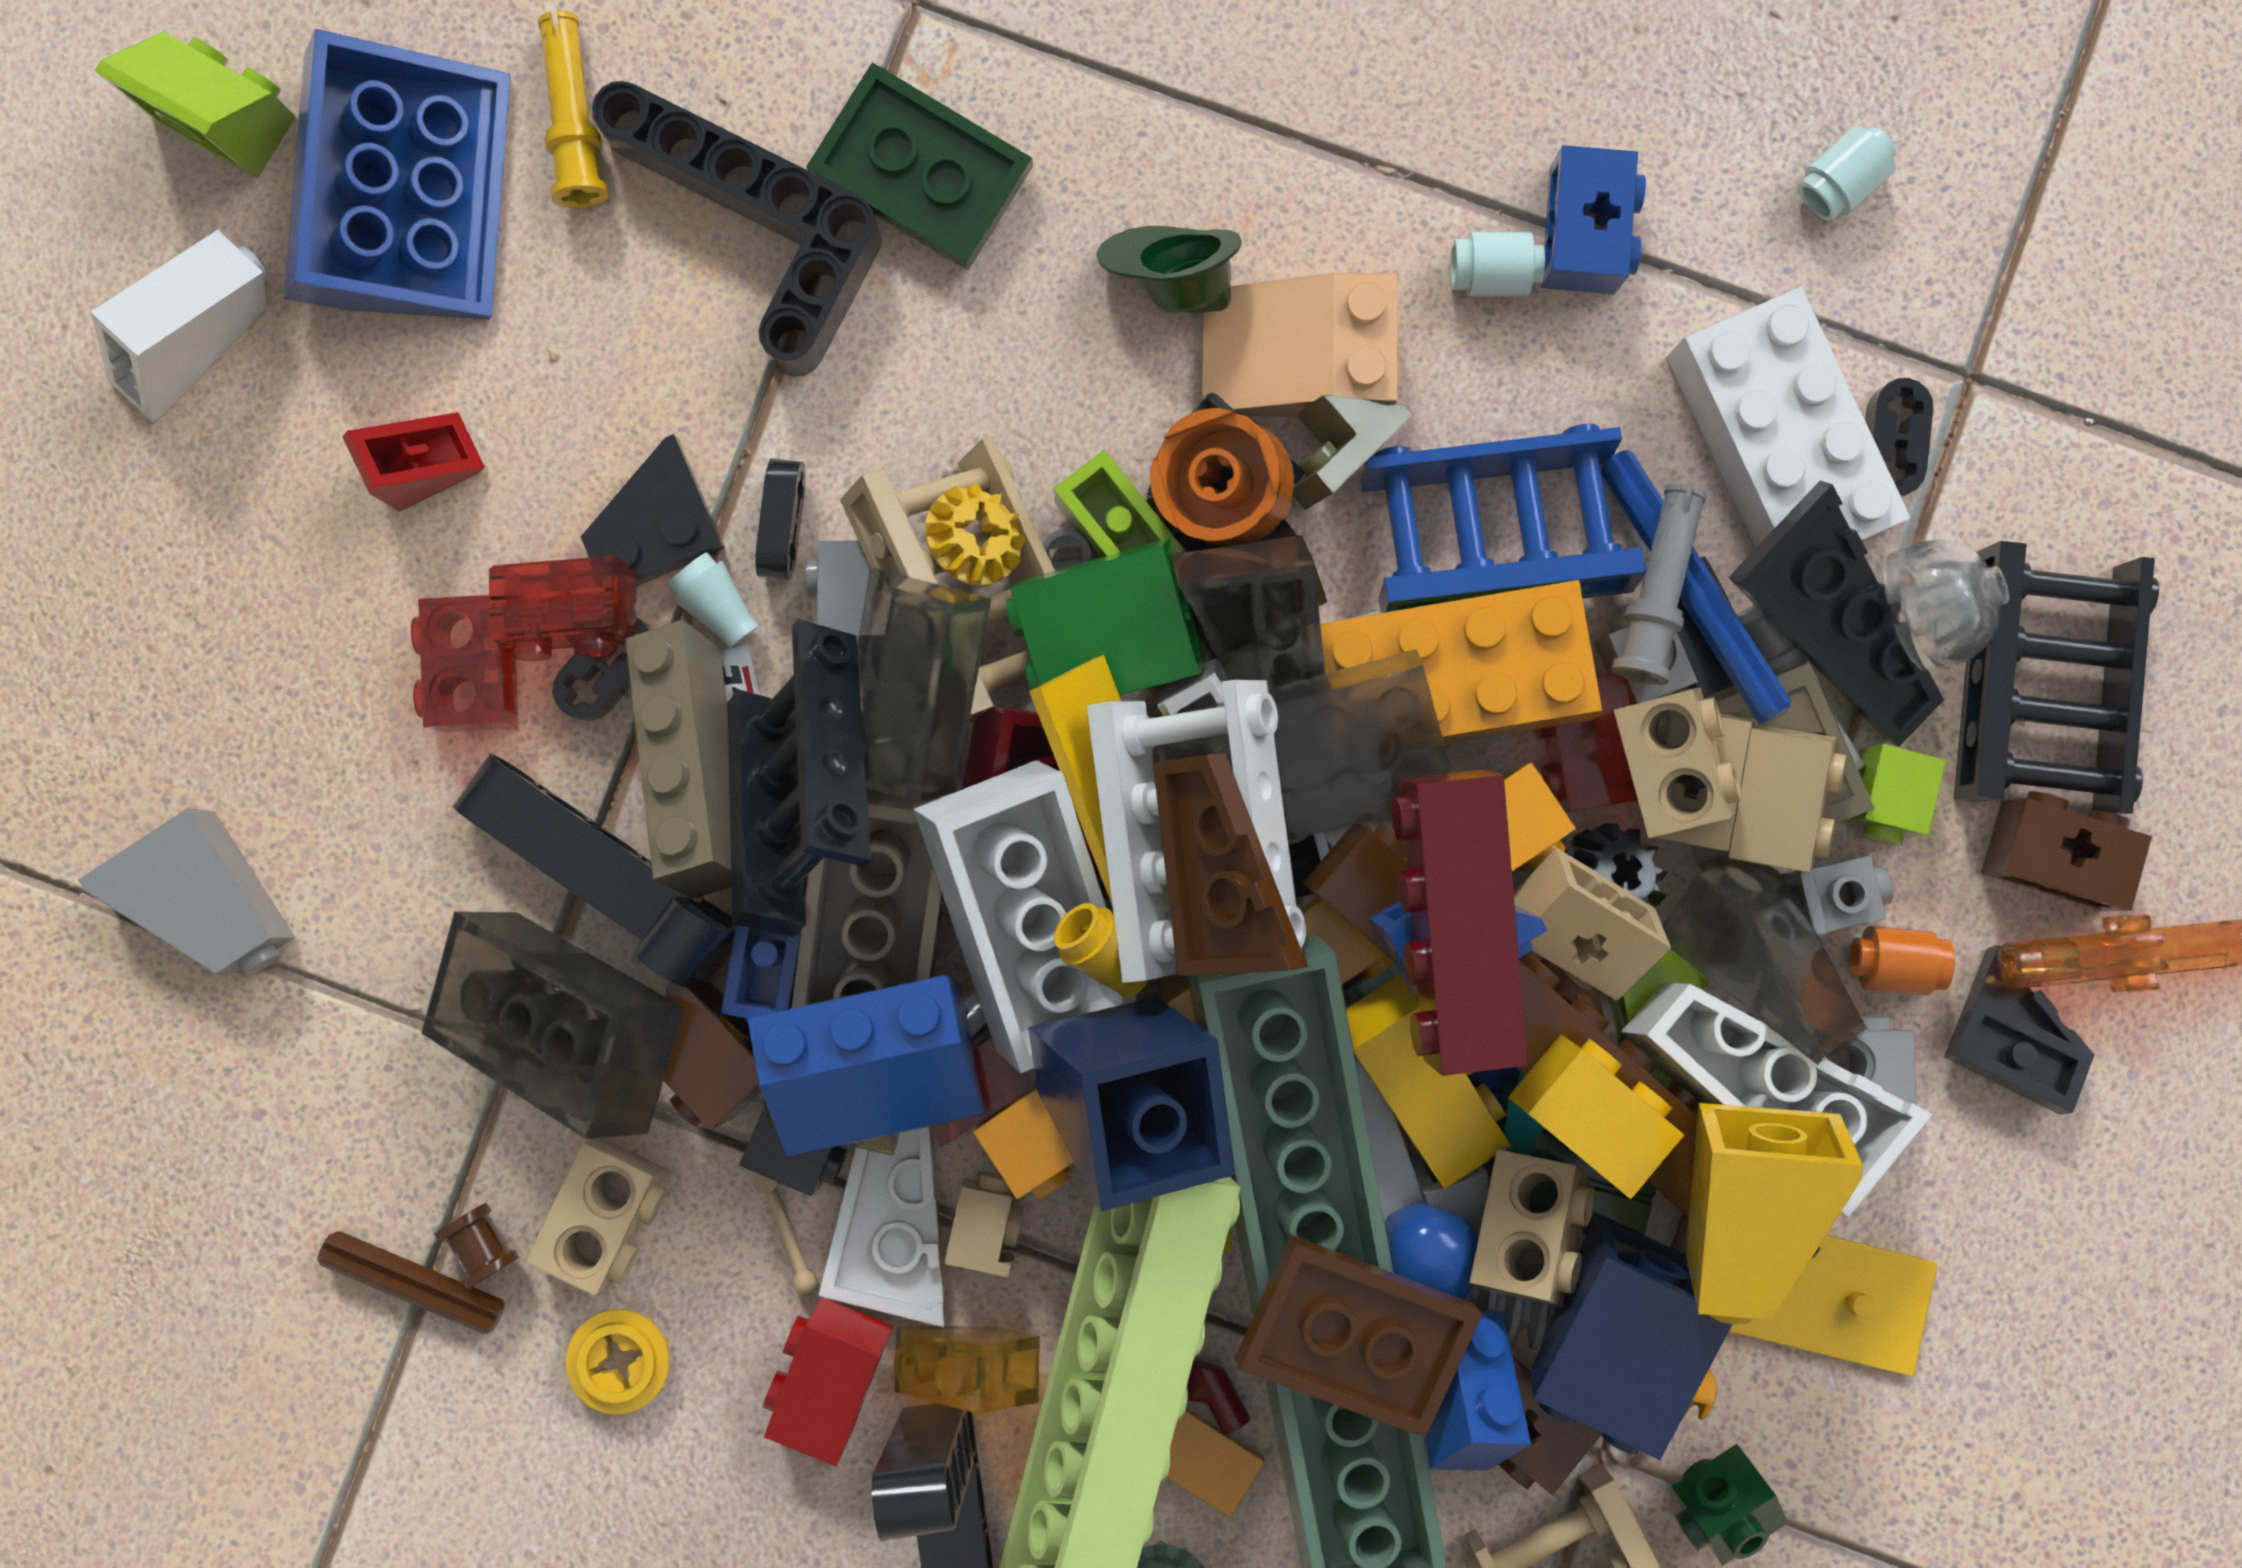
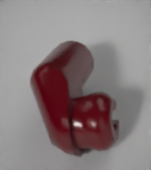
M1193 1360L1187 1382V1401L1207 1404L1223 1434L1232 1433L1246 1425L1251 1420V1417L1226 1371L1219 1365Z

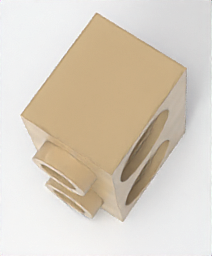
M1701 687L1614 710L1648 839L1728 820L1735 814L1732 803L1742 800L1741 788L1733 763L1722 764L1715 738L1722 737L1725 734L1719 707L1714 697L1704 700ZM1666 710L1680 712L1689 723V737L1680 747L1666 745L1657 735V720ZM1680 775L1696 776L1705 784L1707 801L1702 809L1688 810L1680 806L1675 800L1673 787Z
M599 1136L583 1142L525 1263L594 1296H597L611 1286L612 1282L621 1285L630 1272L639 1251L638 1248L631 1245V1242L641 1222L646 1225L651 1224L666 1196L667 1190L659 1186L666 1168ZM608 1172H617L628 1181L630 1196L626 1204L614 1203L606 1196L604 1179ZM580 1231L589 1232L599 1240L602 1253L598 1263L585 1261L578 1254L576 1238Z
M1497 1149L1470 1283L1486 1291L1563 1308L1566 1293L1574 1294L1576 1292L1581 1275L1582 1256L1580 1253H1575L1574 1249L1579 1225L1587 1227L1593 1213L1595 1190L1593 1186L1587 1185L1589 1176L1576 1165ZM1544 1181L1555 1182L1558 1189V1197L1554 1206L1544 1213H1533L1529 1206V1195L1532 1189ZM1540 1247L1544 1254V1267L1541 1273L1532 1280L1521 1281L1516 1273V1260L1519 1254L1526 1248Z

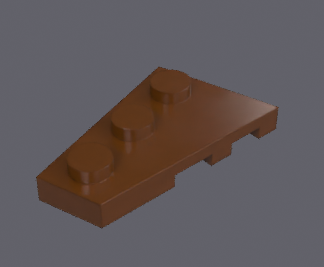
M1226 753L1153 762L1177 976L1290 971L1308 967Z

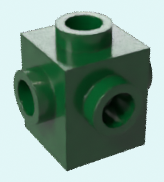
M1735 1444L1714 1459H1703L1694 1463L1684 1472L1681 1480L1671 1486L1683 1509L1674 1515L1679 1526L1697 1551L1708 1545L1722 1566L1734 1558L1744 1559L1754 1555L1763 1548L1768 1541L1769 1535L1788 1523L1776 1494L1738 1444Z

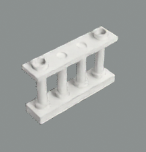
M1267 680L1223 681L1222 690L1225 706L1151 719L1147 716L1145 701H1109L1087 705L1122 983L1147 981L1177 974L1153 770L1152 750L1154 746L1228 734L1233 774L1302 950L1306 938V925L1303 914L1296 906L1274 740V732L1278 724V713L1275 702L1268 693Z

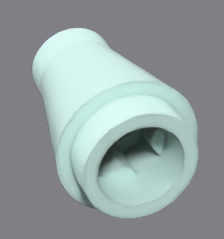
M707 552L688 564L667 583L676 594L673 601L717 635L729 649L742 641L759 626L750 615L723 561L716 563Z

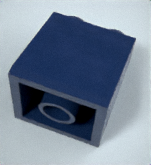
M1157 997L1028 1027L1038 1094L1096 1207L1101 1212L1235 1175L1218 1039Z
M1596 1212L1579 1250L1582 1256V1268L1576 1292L1574 1294L1566 1293L1563 1308L1556 1307L1530 1371L1533 1400L1538 1401L1540 1408L1545 1413L1560 1422L1575 1424L1577 1420L1600 1431L1602 1437L1609 1444L1622 1452L1636 1455L1641 1451L1661 1460L1733 1324L1722 1323L1711 1318L1709 1315L1698 1314L1686 1254Z

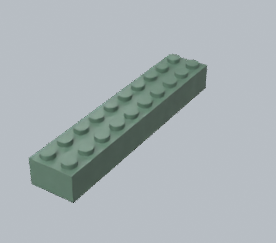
M1317 934L1306 936L1302 946V953L1308 967L1290 971L1187 975L1196 1025L1218 1039L1235 1175L1230 1177L1240 1186V1211L1235 1226L1253 1316L1290 1234L1393 1273L1336 952ZM1265 1379L1301 1567L1447 1568L1423 1437Z

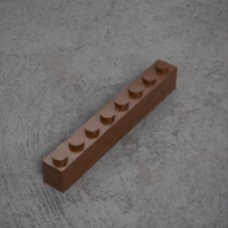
M1354 822L1302 883L1392 960L1369 919L1400 901L1398 894L1399 870L1407 869L1405 842L1398 841L1395 833L1383 824H1380L1373 832L1369 828ZM1529 954L1523 962L1519 960L1528 1065L1515 1068L1526 1076L1560 1034L1580 1048L1588 1039H1591L1622 1065L1614 1076L1632 1090L1640 1081L1666 1101L1672 1109L1665 1119L1681 1131L1684 1136L1647 1179V1182L1689 1217L1698 1107L1701 1102L1675 1081L1667 1089L1650 1075L1658 1065L1632 1042L1625 1039L1618 1047L1605 1036L1602 1031L1609 1022L1580 997H1577L1570 1005L1553 989L1561 980L1538 959Z

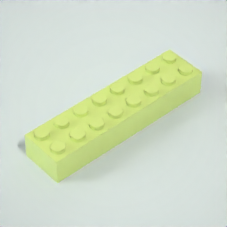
M1231 1177L1102 1212L1094 1204L999 1568H1137L1143 1544L1149 1541L1153 1531V1507L1160 1482L1165 1480L1169 1472V1448L1177 1419L1181 1418L1186 1410L1188 1399L1187 1382L1194 1356L1200 1353L1204 1344V1320L1211 1294L1218 1288L1221 1281V1257L1228 1231L1236 1223L1240 1211V1186Z

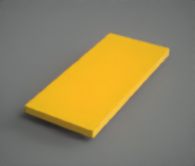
M1102 655L1063 673L1029 692L1059 770L1064 775L1073 806L1112 904L1087 705L1121 701L1105 656Z
M1826 1235L1820 1244L1819 1252L1810 1260L1773 1320L1751 1319L1746 1324L1732 1325L1729 1332L1914 1377L1938 1263Z

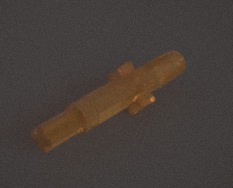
M2149 914L2104 917L2102 921L2105 932L2008 942L2004 943L1998 952V970L2002 981L2010 989L2111 980L2112 992L2128 991V993L2152 991L2160 988L2157 975L2242 965V919L2151 927V916Z

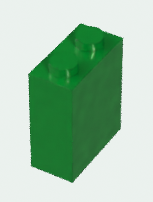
M1170 538L1027 578L1010 588L1013 599L1006 601V610L1014 635L1017 638L1025 637L1032 660L1025 664L1030 690L1102 655L1105 656L1119 696L1198 675L1206 664Z

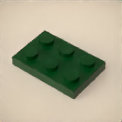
M872 62L806 168L808 171L859 195L869 204L873 214L966 270H969L1033 168V160L1029 155Z

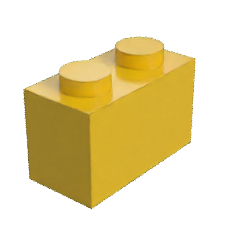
M1560 1034L1508 1098L1628 1198L1632 1199L1682 1139L1684 1134L1665 1119L1672 1107L1654 1091L1640 1081L1631 1090L1614 1076L1622 1065L1591 1039H1588L1580 1048Z

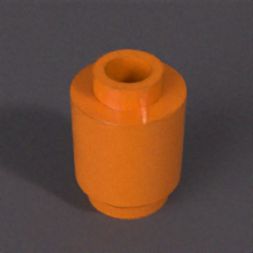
M1868 926L1861 938L1856 937L1852 941L1849 952V968L1853 976H1858L1859 982L1865 990L1930 995L1934 990L1944 991L1950 986L1955 969V953L1950 940L1938 939L1937 935L1932 931Z

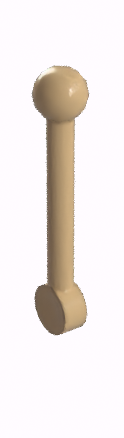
M755 1173L752 1180L753 1186L758 1192L764 1193L795 1272L793 1288L800 1295H810L817 1289L818 1280L816 1275L806 1268L777 1191L780 1183Z

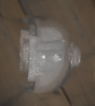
M1942 539L1918 542L1901 550L1891 552L1886 557L1884 586L1887 603L1892 604L1901 601L1906 622L1894 626L1909 658L1920 670L1927 672L1956 666L1974 658L1994 639L2000 625V605L2006 604L2009 601L2008 586L1999 567L1993 566L1988 568L1985 561L1976 551L1959 542Z

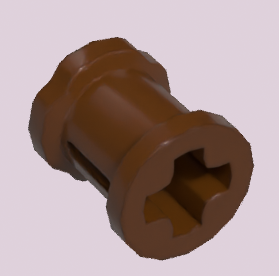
M487 1202L454 1220L434 1234L439 1243H448L466 1273V1277L462 1282L467 1290L520 1258L515 1249L507 1250L488 1219L491 1209Z

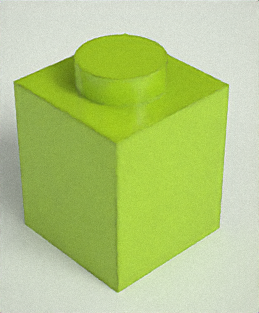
M1886 744L1861 749L1859 757L1864 760L1865 765L1858 771L1875 808L1844 820V822L1865 827L1863 837L1866 839L1891 845H1903L1904 837L1929 835L1946 760Z

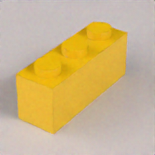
M1397 975L1346 1009L1353 1052L1445 1190L1496 1156L1497 1149L1505 1150L1511 1146L1496 1123L1504 1118L1506 1114L1484 1082L1474 1088L1468 1078L1474 1072L1442 1076L1424 1061L1423 1056L1416 1055L1410 1033V1016L1412 1013L1419 1012L1418 996L1414 995L1401 977Z

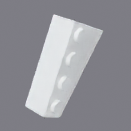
M1662 983L1621 1031L1623 1035L1648 1055L1665 1073L1701 1103L1841 1114L1863 1164L1862 1179L1839 1214L1845 1217H1849L1933 1115L1913 1103L1905 1102L1884 1091L1883 1087L1859 1074H1853L1823 1058L1822 1054L1804 1044L1794 1042L1767 1028L1766 1024L1692 984Z

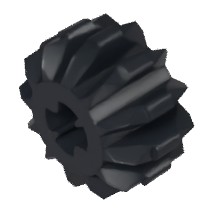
M1617 822L1604 823L1594 828V830L1586 829L1577 833L1569 841L1571 847L1566 849L1564 853L1652 907L1659 906L1661 901L1666 898L1656 883L1662 881L1668 874V871L1655 867L1652 861L1659 847L1649 845L1643 848L1641 846L1640 829L1629 828L1621 831Z

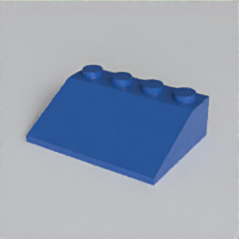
M315 29L304 53L284 299L350 311L489 320L492 317L511 74Z

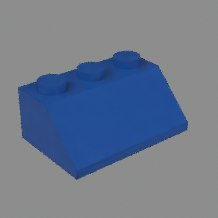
M948 974L747 1018L759 1087L787 1157L985 1115L961 986L959 982Z

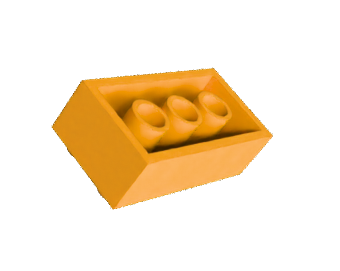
M1579 580L1315 624L1337 762L1594 720L1602 711Z

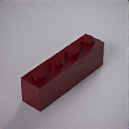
M1479 769L1399 778L1401 797L1393 798L1391 816L1397 840L1405 841L1407 869L1399 870L1398 894L1404 913H1411L1413 941L1405 942L1404 964L1410 984H1417L1419 1012L1412 1013L1410 1016V1033L1414 1051L1417 1056H1423L1424 1061L1442 1076L1526 1066L1528 1061L1504 775Z

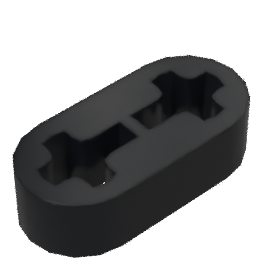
M1910 378L1895 379L1877 390L1869 399L1865 417L1866 424L1884 462L1892 459L1894 447H1897L1896 467L1906 470V476L1895 482L1901 498L1917 490L1924 482L1928 466L1934 410L1933 398L1928 389L1919 381ZM1898 396H1902L1903 407L1912 409L1913 414L1901 421L1899 431L1896 433L1897 412L1887 410V404Z
M770 458L768 462L755 554V566L758 577L791 580L793 577L806 485L804 462Z
M618 613L607 617L598 625L559 671L553 682L552 694L554 701L562 712L578 720L593 721L602 718L611 711L631 687L626 653L619 654L610 666L607 664L608 660L618 649L617 643L612 638L619 630L626 634L632 633L635 629L638 631L637 634L652 630L646 622L632 614ZM600 670L604 671L592 687L593 692L598 696L596 701L592 705L583 701L574 705L573 701L578 695L572 688L574 681L579 678L589 682Z

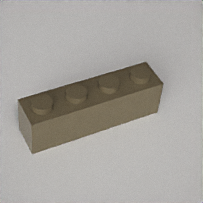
M679 620L626 638L625 642L653 879L694 899L732 887L728 714L720 646L684 620Z

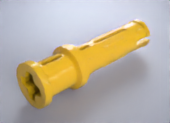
M557 10L558 26H553L551 12H546L538 18V25L542 36L552 126L549 127L544 137L546 151L553 155L556 183L550 188L552 201L566 208L597 206L608 199L607 184L600 180L597 152L602 148L601 134L594 125L590 124L578 31L580 27L579 18L576 14L569 11Z

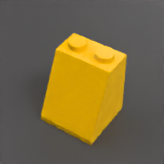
M1699 1103L1686 1246V1259L1698 1314L1709 1315L1719 1322L1733 1325L1746 1324L1751 1319L1773 1320L1862 1179L1863 1164L1841 1114Z

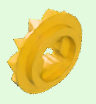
M979 483L967 488L953 486L932 504L925 522L926 541L935 561L950 576L971 585H991L1006 578L1021 562L1019 558L1020 552L1027 538L1020 534L1017 526L1020 513H1010L1002 504V493L990 495L981 490ZM975 517L979 521L980 530L990 533V538L980 547L976 545L975 535L965 532L964 529L975 520Z
M629 1307L601 1311L586 1320L577 1329L569 1343L566 1354V1372L570 1385L585 1404L597 1411L607 1414H626L641 1409L660 1393L672 1367L669 1362V1339L662 1335L656 1327L653 1318L633 1312ZM611 1342L617 1343L621 1351L631 1349L633 1352L639 1349L642 1351L636 1357V1360L628 1366V1373L630 1375L628 1378L626 1376L623 1377L618 1368L610 1370L604 1368L599 1371L595 1368L612 1354Z

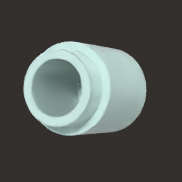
M1852 126L1806 168L1805 178L1798 184V191L1802 200L1817 216L1827 221L1834 220L1839 214L1848 215L1895 172L1896 165L1893 156L1896 154V150L1892 141L1885 133L1875 127L1865 129L1861 126Z
M1469 232L1467 239H1453L1450 253V284L1452 290H1466L1468 297L1529 296L1533 283H1542L1545 271L1544 246L1534 245L1531 232Z

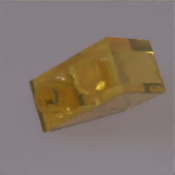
M908 1325L896 1327V1353L894 1356L895 1392L977 1414L1039 1403L1040 1336L999 1327Z

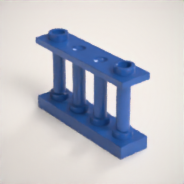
M1580 424L1566 429L1562 434L1420 451H1412L1406 446H1393L1376 452L1374 456H1371L1364 463L1361 488L1362 492L1386 491L1398 568L1392 574V577L1384 578L1378 598L1380 612L1386 613L1574 580L1580 581L1582 598L1633 593L1647 572L1642 547L1621 549L1620 544L1613 542L1599 465L1615 454L1622 440L1620 427L1600 429L1596 424ZM1574 468L1588 548L1580 555L1558 557L1557 552L1550 551L1537 472ZM1511 475L1524 556L1519 559V562L1494 565V560L1486 557L1474 479ZM1448 482L1461 563L1453 570L1431 572L1429 567L1423 566L1411 487Z

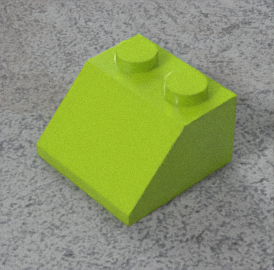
M163 31L102 59L94 70L150 118L256 179L262 173L296 117L277 98L281 89L276 84L248 67L245 68L242 75L227 68L225 65L228 59L196 37H192L187 45Z

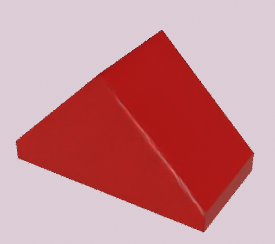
M459 412L348 430L342 436L369 494L398 511L409 508L479 474L485 468Z

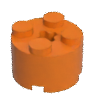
M1221 408L1203 409L1177 421L1164 436L1166 439L1157 457H1154L1150 470L1151 491L1155 504L1162 516L1182 533L1217 547H1243L1266 537L1290 513L1294 491V472L1290 457L1277 437L1256 421L1240 413ZM1222 467L1233 471V478L1227 481L1228 489L1224 492L1213 488V483L1221 480L1220 469Z

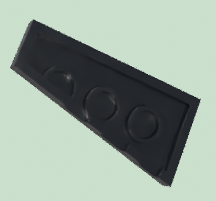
M1820 480L1728 578L1885 740L1900 747L1944 699L1911 635L1903 632L1892 610L1895 604L1886 586L1877 581L1864 556L1868 552L1857 530L1849 527L1839 506L1843 503L1833 484Z

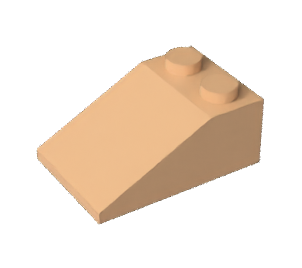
M1328 273L1230 286L1231 302L1223 311L1203 312L1202 399L1209 393H1215L1237 413L1245 416L1299 417L1298 413L1322 395H1337L1395 404L1397 402L1398 273Z

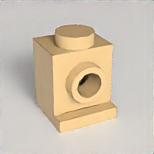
M979 1172L977 1181L965 1179L963 1182L944 1264L1009 1278L1014 1255L1003 1253L1002 1250L1004 1245L1016 1247L1024 1209L1012 1206L1014 1194L1000 1174Z

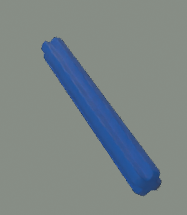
M1623 450L1608 457L1603 462L1601 475L1651 553L1664 500L1634 453L1629 450ZM1692 547L1679 599L1756 721L1765 724L1778 719L1788 711L1791 706V699L1698 553Z

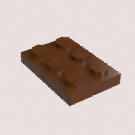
M1290 1234L1234 1359L1241 1371L1426 1438L1482 1313L1471 1302Z

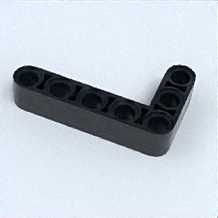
M616 81L603 86L594 97L592 114L596 124L613 150L621 156L800 244L792 263L761 320L758 331L759 340L774 366L783 374L796 377L805 376L814 371L822 362L879 252L881 245L880 231L869 204L859 195L633 83ZM632 111L640 113L639 119L633 126L627 129L615 128L616 121L621 115ZM689 138L696 140L695 147L689 154L682 157L669 155L671 148L676 142ZM747 166L752 168L751 175L745 182L738 185L724 183L726 175L735 167ZM801 193L809 197L807 204L795 213H786L779 210L781 202L791 194ZM847 221H858L865 225L861 235L852 241H842L834 237L838 227ZM820 275H828L836 279L835 286L830 293L820 297L806 294L807 285L813 278ZM796 329L807 333L804 345L797 351L785 353L777 350L778 341L784 333Z
M489 754L453 805V808L467 820L640 939L641 942L634 950L633 955L641 963L666 980L682 987L710 983L732 951L736 925H733L730 915L703 896L692 899L654 880L651 860L504 759L494 754Z
M968 1398L902 1408L872 1475V1505L879 1540L885 1541L917 1536L921 1568H993L973 1417Z

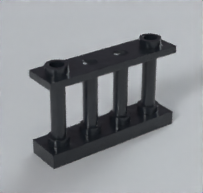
M1999 541L1976 551L1953 799L1972 802L2004 799L2005 789L2010 784L2093 793L2092 810L2105 811L2117 815L2133 814L2134 803L2138 800L2143 785L2142 771L2137 766L2150 614L2155 609L2159 597V584L2157 579L2153 577L2155 558L2140 557L2113 567L2112 579L2031 570L2030 565L2025 563L2026 543ZM2027 595L2110 604L2107 642L2027 633L2024 627L2020 625L2021 602ZM2021 658L2104 667L2101 704L2020 695L2019 691L2014 688L2016 663ZM2015 721H2025L2099 730L2096 768L2016 759L2008 751L2010 726Z
M798 618L792 624L794 674L773 698L738 689L727 702L733 925L794 937L806 925L804 878L823 858L863 867L871 861L857 636Z

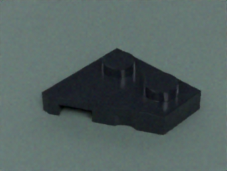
M674 434L662 440L580 536L604 594L610 598L688 565L706 552L711 555L725 549V545L681 443Z
M2000 945L1987 948L1944 1058L2059 1115L2073 1113L2095 1056L2075 1030L2067 1028L2061 1022L2058 1010L2042 990L2033 992L2011 966L2010 962L2015 958L2008 949Z

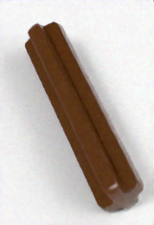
M337 1231L329 1234L319 1251L317 1261L320 1266L481 1334H489L493 1331L503 1314L505 1303L502 1299L474 1287L467 1290L464 1283L344 1232Z

